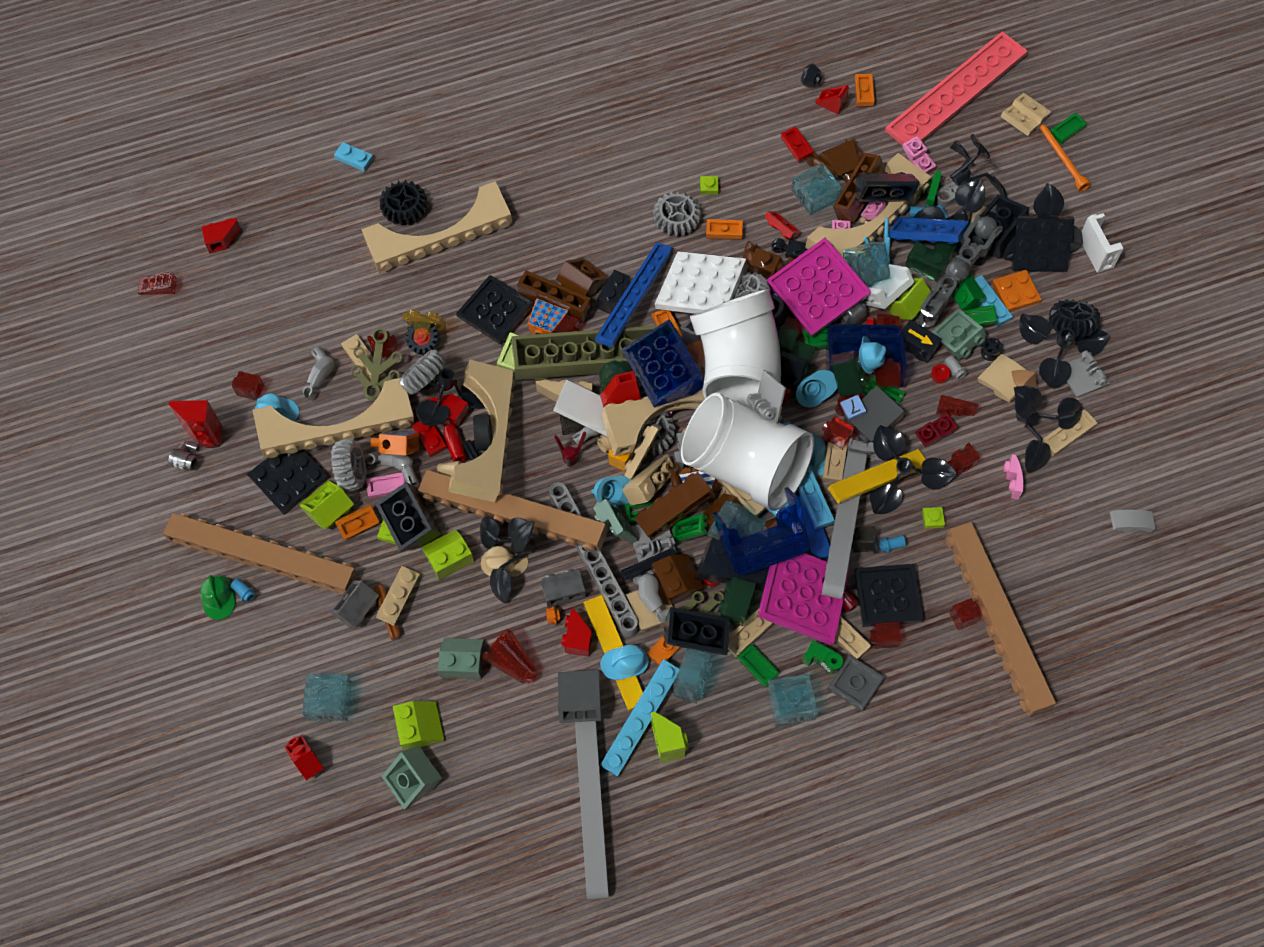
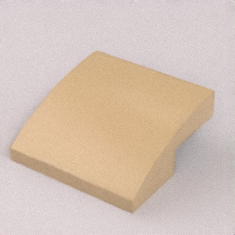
M1023 93L1014 100L1010 107L1002 112L1000 117L1029 136L1047 119L1051 111Z
M1001 354L978 377V382L994 390L995 396L1010 403L1015 398L1014 387H1017L1011 372L1026 369Z
M658 585V594L663 603L660 608L662 610L670 609L673 606L672 604H667ZM639 590L626 594L641 632L657 626L660 628L665 626V621H658L656 617L657 612L651 613L641 601Z

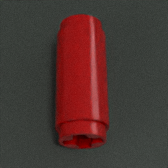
M454 424L447 425L443 428V435L453 462H464L466 460V453L458 428Z

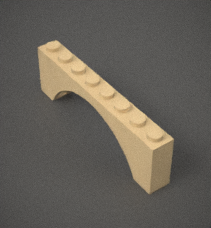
M897 153L887 163L885 172L888 174L899 172L913 174L919 180L920 185L909 202H889L876 218L857 227L830 229L819 226L807 237L805 248L810 249L826 237L847 264L850 265L855 257L858 258L862 254L864 248L861 246H867L864 237L866 236L870 244H872L878 235L881 236L885 231V218H888L889 224L893 225L900 214L903 215L911 203L915 204L922 193L925 194L929 190L931 176Z
M496 181L479 187L477 199L467 215L455 225L441 232L422 236L403 235L390 231L379 223L361 230L379 273L388 271L398 265L407 264L409 261L421 259L431 253L440 252L442 249L456 246L464 241L473 240L478 236L489 234L497 229L506 228L513 223L508 206Z
M469 360L465 370L463 386L480 399L490 415L493 430L492 443L476 459L455 465L450 476L448 492L495 502L497 496H501L503 484L500 483L505 474V468H502V466L505 464L507 457L504 449L508 445L509 438L506 437V434H508L510 429L508 419L512 412L509 404L512 403L514 393H511V389L513 390L515 384L513 370Z
M401 378L385 381L379 396L366 411L351 420L336 425L310 426L300 424L284 417L272 406L253 409L263 458H274L284 453L292 454L298 450L314 449L316 446L332 445L343 439H354L362 436L369 437L375 433H384L393 429H405L414 424V417L408 394L399 384Z
M703 386L688 391L684 389L677 393H663L657 397L647 396L641 400H627L621 404L611 403L606 405L602 410L601 419L614 456L632 453L641 430L657 416L673 410L697 409L705 400Z

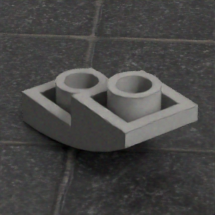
M1115 510L1110 512L1113 530L1130 533L1134 529L1152 532L1156 529L1151 511Z

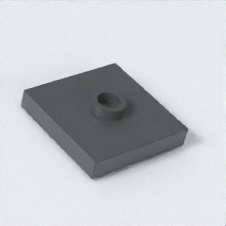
M849 655L827 689L860 711H863L883 681L884 676Z

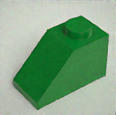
M970 271L968 277L963 282H960L958 288L956 287L953 295L962 310L978 308L987 299Z

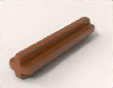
M383 584L374 587V592L379 595L377 598L379 607H381L387 595ZM385 622L391 640L400 638L401 634L397 622L394 626Z

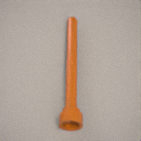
M1041 125V132L1074 177L1077 190L1079 192L1087 190L1091 186L1089 179L1081 176L1047 126Z

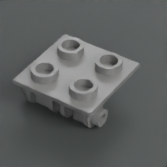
M1087 350L1081 353L1082 357L1068 362L1071 366V375L1067 383L1076 397L1110 384L1107 376L1104 375L1098 362L1092 356V353Z
M763 370L758 393L749 394L747 402L758 413H761L765 419H771L777 424L786 388L766 370Z
M640 525L632 526L638 538L633 543L638 562L670 548H673L676 552L674 538L671 536L669 529L651 541Z

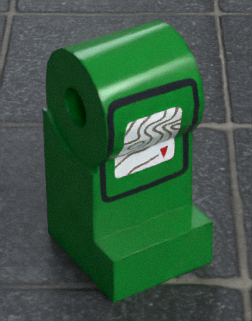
M812 640L802 663L809 666L813 662L823 667L827 673L836 674L842 667L843 658L833 650Z

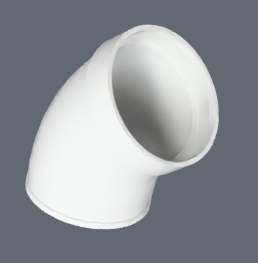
M769 289L724 302L690 316L695 334L700 335L704 349L705 377L703 396L705 399L713 393H719L725 398L734 400L757 412L752 405L748 404L747 396L751 393H758L763 370H766L778 382L781 381L780 345L772 314V309L775 307Z
M713 393L698 406L688 423L682 441L681 458L684 464L751 495L754 502L772 511H776L791 499L801 484L812 458L814 438L811 433L793 424L784 425L779 422L775 424L771 419H765L761 413L734 400L725 398L719 393Z

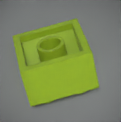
M913 278L915 283L888 305L885 310L898 319H914L931 292L923 278Z
M329 480L299 504L300 508L324 530L332 527L336 519L341 515L347 514L354 505L343 489Z
M456 529L421 547L439 580L474 562L471 551Z
M410 701L393 706L399 741L404 751L416 746L424 747L444 742L436 701Z
M652 712L651 726L660 763L685 758V751L688 750L686 733H682L681 727L656 712Z

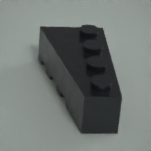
M712 538L706 545L694 580H707L712 583L730 584V586L748 587V589L764 591L771 562Z

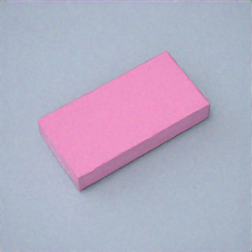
M402 472L366 479L369 499L387 496L404 484L406 481Z

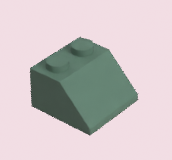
M444 638L438 660L440 678L481 679L484 639Z
M419 746L402 751L381 776L404 810L431 792L442 779Z

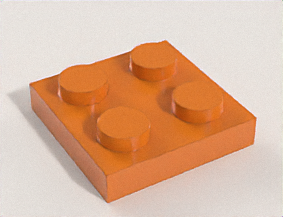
M1027 270L994 279L991 283L997 296L1009 312L1039 304L1042 300Z

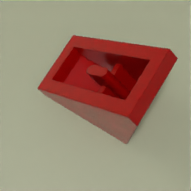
M843 85L825 89L821 92L815 103L839 114L847 102L849 86Z

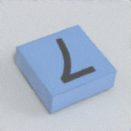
M858 395L840 402L848 421L866 413V409Z

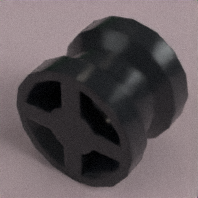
M996 338L986 339L981 349L982 358L987 361L996 360L1002 349L1001 342Z

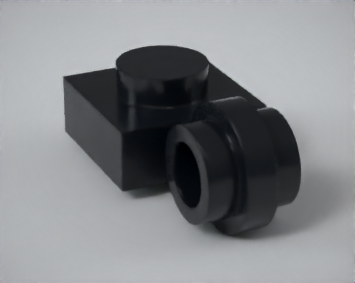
M775 238L771 244L774 252L782 253V251H785V258L792 256V258L796 259L806 250L805 242L789 239L788 245L781 238Z

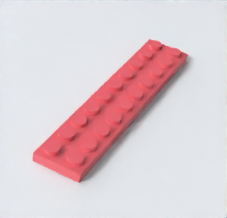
M1002 31L886 126L885 132L901 145L916 136L923 142L1023 59L1028 51Z

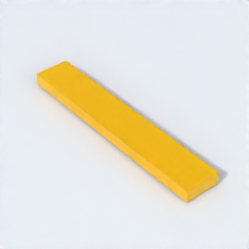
M919 449L900 456V458L910 459L913 466L919 470H922V462L926 460ZM892 459L831 484L828 490L838 504L893 482L898 474L896 471L898 461Z
M602 595L583 602L604 654L612 649L623 647ZM632 676L615 680L628 712L633 710L643 694L637 677Z

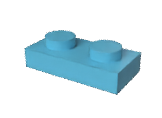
M342 142L334 154L336 160L364 172L374 159L372 154Z

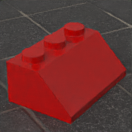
M208 400L169 401L168 405L182 427L196 442L205 448L221 445L222 424Z

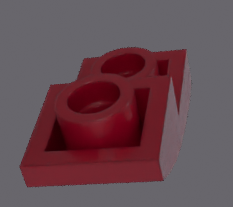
M945 413L934 422L925 424L915 431V434L925 448L951 435L959 428L949 414Z

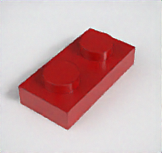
M796 126L781 133L780 138L798 163L805 160L806 157L812 156V153H814L813 149Z
M767 211L764 218L768 220V224L780 230L783 237L794 239L798 238L801 234V231L778 212Z
M421 421L412 425L413 430L419 432V440L430 458L447 449L435 426H426Z

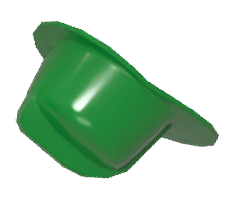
M209 575V578L201 585L200 595L203 609L211 619L223 620L233 612L235 607L231 583L224 576Z

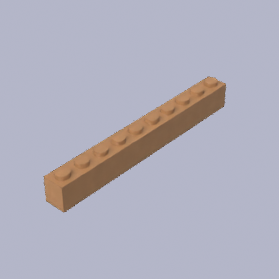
M426 470L418 489L419 493L423 496L422 498L428 502H434L435 500L448 508L455 506L461 512L468 513L471 511L478 517L484 518L487 516L495 519L500 524L504 522L510 523L511 519L516 517L535 522L533 534L539 535L543 533L552 540H558L559 538L565 540L564 542L569 545L576 546V544H579L584 549L594 552V549L601 551L609 530L605 523L506 493H502L501 496L498 495L495 502L448 492L450 477Z
M172 513L163 532V535L170 542L340 594H344L357 577L355 569L348 563L343 562L339 564L329 557L319 558L312 552L306 551V553H303L292 546L286 548L276 541H263L259 536L252 535L250 537L236 529L234 531L227 530L225 526L220 524L214 526L203 519L194 520L184 513H180V515Z
M972 523L949 529L945 538L946 544L949 548H952L954 561L962 570L963 581L968 583L970 596L979 607L978 613L980 618L985 620L987 633L995 642L996 653L1002 657L1004 662L1003 668L1012 679L1011 684L1014 692L1019 694L1021 699L1020 705L1023 711L1027 712L1030 717L1052 709L1056 702Z

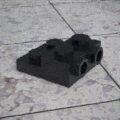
M780 350V383L784 387L796 392L803 379L807 360Z

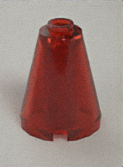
M509 628L490 645V650L488 652L485 651L481 656V659L522 684L525 682L530 684L537 676L535 673L537 668Z

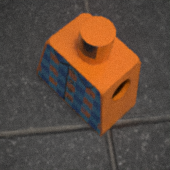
M536 299L528 322L529 332L533 335L560 333L569 321L568 310Z
M387 431L379 434V436H372L371 446L379 447V453L407 456L419 451V432Z

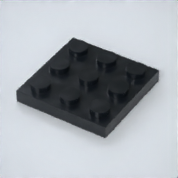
M1018 216L1011 265L1012 271L1067 272L1075 222L1074 217Z
M489 275L456 312V315L496 343L501 344L534 304L525 296L492 275Z
M298 450L292 454H280L274 458H266L247 473L253 483L283 515L329 479L304 450Z
M914 564L854 569L862 627L922 623L923 616Z

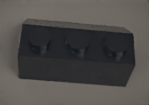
M870 172L859 173L855 180L857 202H909L919 187L920 182L913 174H906L904 172L888 174L887 172L871 174Z
M997 194L980 215V217H992L998 227L1003 226V230L995 239L988 252L989 254L998 258L1003 255L1006 246L1016 234L1018 216H1029V207Z
M405 482L375 503L401 552L427 545L442 534L417 487L408 482Z
M670 607L665 618V642L668 645L727 656L730 618Z

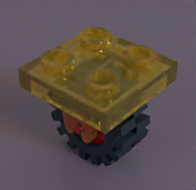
M409 310V313H403L402 320L409 325L408 331L405 332L407 346L415 353L421 355L426 354L430 350H436V346L440 344L438 343L440 333L437 329L446 330L447 322L441 316H438V313L427 312V315H423L419 311Z

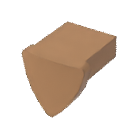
M1014 370L1011 372L1016 386H1031L1037 389L1035 372L1029 370Z

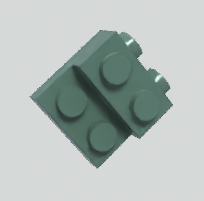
M959 308L932 331V333L942 338L941 344L958 360L962 357H968L971 349L975 345H981L986 337L983 327Z
M607 499L595 504L593 509L596 512L595 518L597 521L605 523L608 529H611L615 536H620L623 541L626 540L633 544L638 540L621 508Z

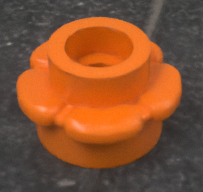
M554 606L546 608L547 623L556 625L557 621H560L559 610L555 609Z

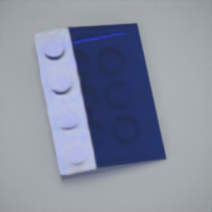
M670 319L621 349L654 408L694 395L703 389L705 376Z

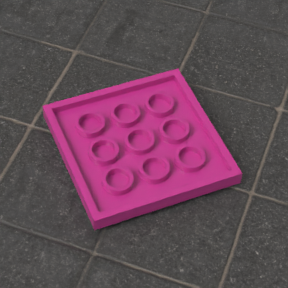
M826 237L767 279L771 289L783 300L785 306L811 337L856 306L871 293L869 288Z
M777 543L774 547L757 617L832 645L836 637L844 595L842 599L821 595L827 566L826 561ZM847 570V575H846V580H845V586H844V589H845V590H846V586H847V582H848V577H849V572H850V571H848V570Z

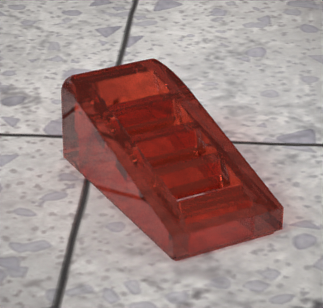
M173 272L140 277L138 294H175L177 278Z
M941 395L935 415L942 416L948 413L949 416H975L979 404Z

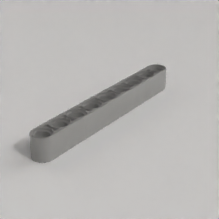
M848 450L842 480L864 471L867 458L866 453ZM860 495L837 505L821 595L842 599Z
M560 482L551 485L550 497L554 507L562 511L565 508H571L572 510L569 513L582 516L567 487ZM557 492L563 493L561 496H555L554 494ZM576 544L575 547L620 632L625 637L634 636L638 631L637 618L601 551L595 549L594 552L588 551L582 545ZM591 556L598 557L596 561L588 560ZM601 572H604V573L607 574V575H606L605 577H603V578H599V577L597 576V575H598L599 573H601ZM608 589H614L616 591L614 594L611 595L606 593ZM620 605L625 609L619 612L615 610V607ZM630 622L634 626L628 629L624 627V624Z
M596 721L575 722L587 900L609 898Z

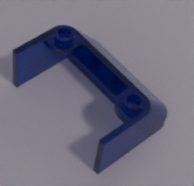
M833 324L828 327L826 370L832 373L839 372L844 369L845 361H860L859 350L862 338L866 336L870 342H877L886 348L885 362L882 368L890 373H898L899 387H903L907 363L903 331L899 326Z
M788 487L784 488L788 506L777 512V526L740 538V534L735 528H726L725 522L718 513H712L720 542L732 569L738 575L752 573L800 556L808 551L810 543L799 499Z

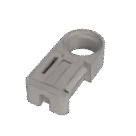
M952 182L939 189L935 198L936 203L945 207L955 202V192L958 186ZM944 194L947 195L949 199L942 200L939 196Z
M849 438L846 453L848 450L866 453L869 459L881 460L876 456L872 442L866 443Z

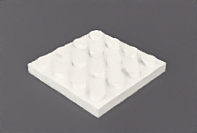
M677 252L656 299V309L695 314L733 300L747 265L746 259Z

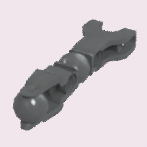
M976 215L963 234L959 255L947 265L945 275L940 279L933 291L929 293L921 306L918 323L922 327L929 330L935 326L954 295L956 287L958 288L960 282H963L968 277L970 267L979 257L987 255L995 239L1002 232L1003 226L998 227L992 217ZM974 231L980 239L987 240L985 245L977 246L976 243L970 242V237ZM964 255H969L971 258H970V259H966V258H964L963 256H964ZM944 284H950L952 287L946 288ZM926 317L928 319H933V321L930 323H925L923 319Z

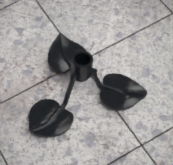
M971 134V140L978 148V153L972 159L965 148L957 140L954 141L950 149L961 154L966 161L950 175L952 181L959 187L965 181L970 182L981 177H987L1000 195L1006 197L1005 188L993 174L986 172L970 178L972 173L968 167L974 164L973 162L981 153L985 158L990 159L987 148L974 134Z
M982 179L966 182L957 188L955 200L958 205L963 207L955 214L942 218L943 211L941 208L928 206L918 211L914 218L968 221L972 213L979 211L984 205L985 188ZM971 235V243H976L977 246L985 245L983 239H980L977 235ZM959 241L955 246L957 255H959L962 247V241ZM964 255V256H963V257L966 258V259H970V258H971L969 255ZM979 257L973 265H982L984 257Z
M1046 183L1034 201L1033 209L1036 214L1032 216H1050L1061 213L1064 207V198L1056 187ZM1075 225L1070 253L1079 250L1083 244L1082 233ZM1015 236L1004 250L1003 258L1005 260L1012 261Z
M1022 313L1019 320L1021 336L1030 344L1036 345L1042 339L1048 340L1057 337L1056 342L1061 347L1057 359L1047 358L1039 366L1040 377L1051 388L1062 386L1071 375L1070 364L1066 361H1060L1066 347L1070 346L1073 342V345H1078L1077 348L1080 353L1087 350L1094 356L1102 350L1109 337L1108 333L1098 329L1091 336H1084V338L1077 336L1075 338V333L1070 328H1063L1060 332L1056 331L1055 334L1047 336L1051 331V326L1044 317Z
M442 369L430 383L421 389V391H427L431 387L436 388L438 385L440 393L437 403L432 400L422 401L418 405L416 413L421 423L426 426H438L444 423L449 416V409L447 406L440 404L443 392L449 391L453 385L458 395L463 396L462 399L468 402L470 408H481L484 405L465 386L462 385L460 391L457 380H454L455 374L452 370Z
M1031 386L1014 387L1016 418L1019 422L1025 423L1024 427L1028 428L1038 439V441H1030L1025 452L1026 472L1032 473L1047 464L1051 450L1049 444L1042 443L1043 439L1031 425L1038 423L1039 417L1059 419L1058 426L1060 428L1070 429L1081 418L1082 404L1073 397H1067L1059 403L1057 408L1058 415L1040 414L1036 412V408L1042 403L1041 392Z
M880 425L873 439L874 452L883 461H887L892 457L897 460L896 471L898 474L892 485L888 483L870 491L869 498L873 513L887 514L894 511L901 504L903 499L902 491L894 488L901 475L906 476L911 470H914L919 474H923L921 481L924 486L932 490H938L946 486L956 476V471L951 465L939 458L924 460L922 462V470H919L913 466L910 459L897 457L896 455L901 454L905 449L906 442L903 435L896 430Z
M484 517L480 524V539L484 547L491 549L497 546V541L512 543L511 549L517 554V556L502 564L499 570L493 569L490 575L492 592L501 602L508 603L513 583L510 573L504 570V568L517 559L523 558V554L534 552L535 542L531 538L535 522L519 517L513 518L508 526V534L511 539L499 538L501 528L497 521L490 517Z

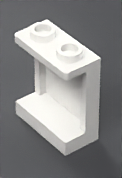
M1104 213L1088 217L1081 231L1082 245L1097 273L1114 268L1124 249L1121 243L1110 245L1101 229L1105 219Z
M883 264L882 268L885 275L873 286L868 287L871 293L862 302L868 306L885 309L915 283L912 273L907 267Z

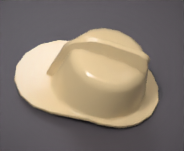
M492 547L482 556L481 569L490 576L493 569L499 570L502 564L514 558L517 554L512 551L511 547ZM523 554V558L517 559L504 568V570L510 573L511 577L519 576L526 570L528 559L525 554Z

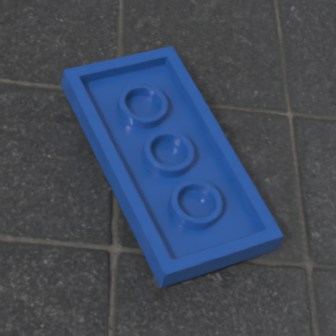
M899 217L890 227L889 237L895 240H928L932 243L943 241L954 244L961 240L970 225L969 221Z

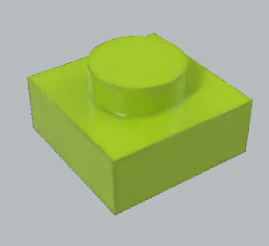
M700 176V195H718V176Z
M942 507L922 509L924 529L944 528L945 521Z
M383 520L377 535L378 540L396 544Z

